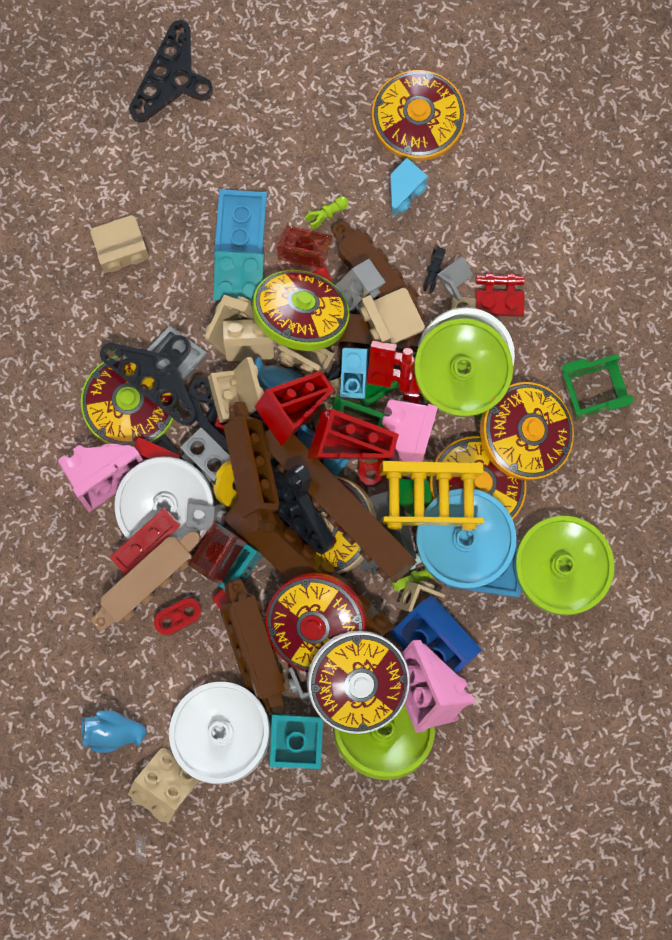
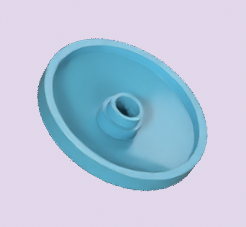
M464 489L449 491V517L464 518ZM474 489V518H484V523L481 526H477V530H462V526H417L416 547L422 564L434 578L448 586L460 589H473L484 586L497 579L507 569L514 556L516 530L513 520L501 502L483 491ZM439 497L432 501L425 509L424 517H439Z

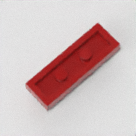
M163 507L109 558L127 575L175 532L181 524Z

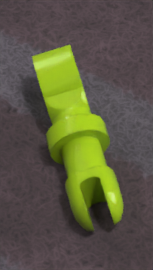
M343 196L338 197L331 205H324L321 211L308 213L305 216L306 222L316 219L310 226L311 229L318 228L326 218L330 219L337 211L341 212L348 207V199Z
M426 568L419 572L414 570L411 572V575L399 579L396 583L392 582L396 592L404 589L407 581L420 584L421 581L428 578L431 579L433 576Z

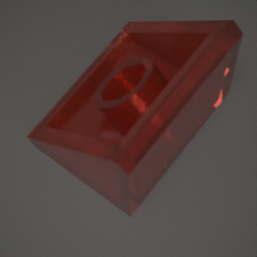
M287 225L277 246L278 260L315 269L325 267L333 236Z
M214 522L188 565L209 580L221 585L247 542Z

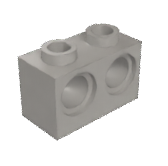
M367 259L352 268L335 286L344 295L350 312L355 308L360 311L362 298L371 295L372 299L381 293L379 289L386 282L370 259Z
M202 428L180 447L183 453L181 458L189 464L195 465L208 483L212 482L216 485L217 479L215 476L217 472H211L209 466L213 462L224 464L230 460L229 454ZM197 445L205 447L204 452L200 455L192 453V449Z

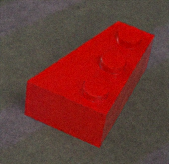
M318 371L267 389L254 407L282 446L325 404L335 389L323 372Z
M334 409L321 412L307 459H389L393 457L399 434Z

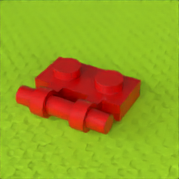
M494 273L476 275V284H485V290H476V309L483 310L492 316L524 317V291H515V285H524L525 276H515V273H507V275H494ZM493 285H507V291H493Z
M372 340L367 384L391 388L392 382L397 381L399 390L402 392L407 391L408 386L412 382L410 370L414 366L413 351L406 348L403 350V353L396 352V344ZM394 365H399L401 370L394 369Z

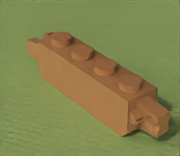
M195 530L190 531L180 540L178 537H168L101 597V609L91 620L97 629L102 631L114 622L118 623L122 619L126 623L137 613L134 610L136 606L140 603L145 606L155 597L152 592L160 586L164 589L174 580L171 575L177 569L183 572L191 562L189 559L193 554L190 551L201 541L200 533Z

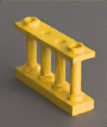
M383 461L380 464V475H386V479H389V516H384L380 523L387 525V529L393 530L402 529V525L462 526V530H477V526H481L484 523V518H474V480L483 474V463ZM402 476H411V479L414 480V517H399V479H402ZM426 476H436V480H439V517H424V480L427 479ZM451 477H461V480L464 481V518L449 517V480H451Z

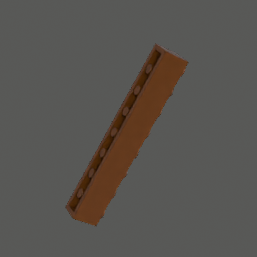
M270 429L264 433L270 460L274 457L279 462L276 467L285 476L287 471L296 465L301 464L307 468L311 475L308 493L315 508L318 511L323 508L328 513L325 518L334 528L339 525L345 531L342 536L351 545L355 542L359 545L361 550L358 553L368 563L373 560L379 566L376 571L385 581L390 578L396 583L417 563L413 556L318 459H307L310 450L295 435L290 437L281 446Z
M239 499L236 501L224 520L288 580L303 574L321 573L343 581L357 594L363 604L367 619V631L384 638L388 636L395 627L384 613L379 612L367 597L361 595L353 587L350 581L339 575L330 563L324 561L310 545H307L298 537L295 530L285 525L276 513L273 512L276 527L272 533H264L263 529L260 533L250 531L248 518H242Z

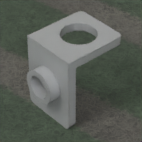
M463 257L458 258L437 274L445 291L458 301L462 297L457 287L473 275Z
M194 503L188 504L186 527L212 532L217 524L224 527L227 506L223 504L213 507ZM196 510L204 512L205 521L203 524H197L194 521L193 514Z
M292 666L289 667L292 678L288 682L293 694L298 692L302 701L309 698L308 692L303 694Z

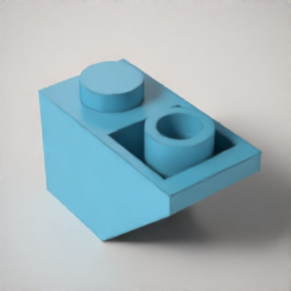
M408 158L391 173V214L393 216H396L399 212L403 214L410 207V201L415 196L420 197L428 187V176Z
M343 348L340 397L365 398L369 369V348Z

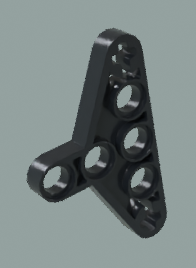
M177 20L169 27L130 104V115L135 122H146L182 94L200 101L210 99L213 94L210 80L192 72L191 31L189 24L183 20ZM181 28H184V33H185V34L181 33V34L179 35V37H178V43H177V42L175 41L176 38H177V34H176V31H175V30L180 31ZM174 47L177 52L174 56L168 57L164 54L165 49ZM158 67H164L167 72L164 76L159 77L154 74V70ZM178 76H185L188 81L185 85L180 86L175 83V79ZM199 85L208 86L209 91L206 94L201 95L196 92V88ZM147 87H155L157 89L155 95L149 97L144 94V90ZM142 99H143V100L145 101V104H144L145 114H144V113H140L139 115H137L135 109H140V108L142 107V105H143Z
M182 335L173 336L160 352L115 343L105 344L101 348L100 357L106 365L179 424L190 426L195 423L197 411L178 370V367L191 351V344L186 337ZM179 340L186 343L185 350L181 353L174 352V343ZM109 350L115 351V354L122 360L120 364L113 358L107 360L109 358L107 355ZM163 359L169 360L171 364L166 372L158 370V363ZM129 363L135 364L137 368L132 376L124 374V368ZM147 378H152L155 381V386L150 391H145L142 387L143 381ZM165 393H171L174 398L172 404L168 406L161 404V397ZM179 400L183 402L179 404L183 410L191 409L189 411L191 415L189 419L184 418L181 420L182 414L175 409Z
M301 464L296 465L287 471L286 476L272 470L279 499V506L276 512L318 554H324L334 547V539L307 494L311 483V475L307 468Z

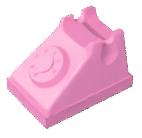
M393 399L388 401L384 414H389L390 416L383 417L382 425L387 430L399 434L393 457L389 458V461H423L438 409L437 406L431 404L426 406ZM402 476V479L412 480L411 476Z
M104 444L100 447L92 448L78 445L73 449L74 455L71 458L64 455L58 460L59 465L73 487L72 490L88 512H91L115 495L126 474L137 464L143 462L134 446Z
M413 640L402 652L409 671V691L404 705L416 733L425 732L431 727L458 721V714L463 708L474 703L472 694L467 693L464 689L468 687L466 680L459 677L421 640Z

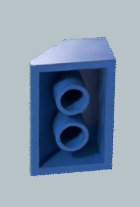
M433 595L416 606L390 633L404 650L413 640H421L456 674L482 651Z

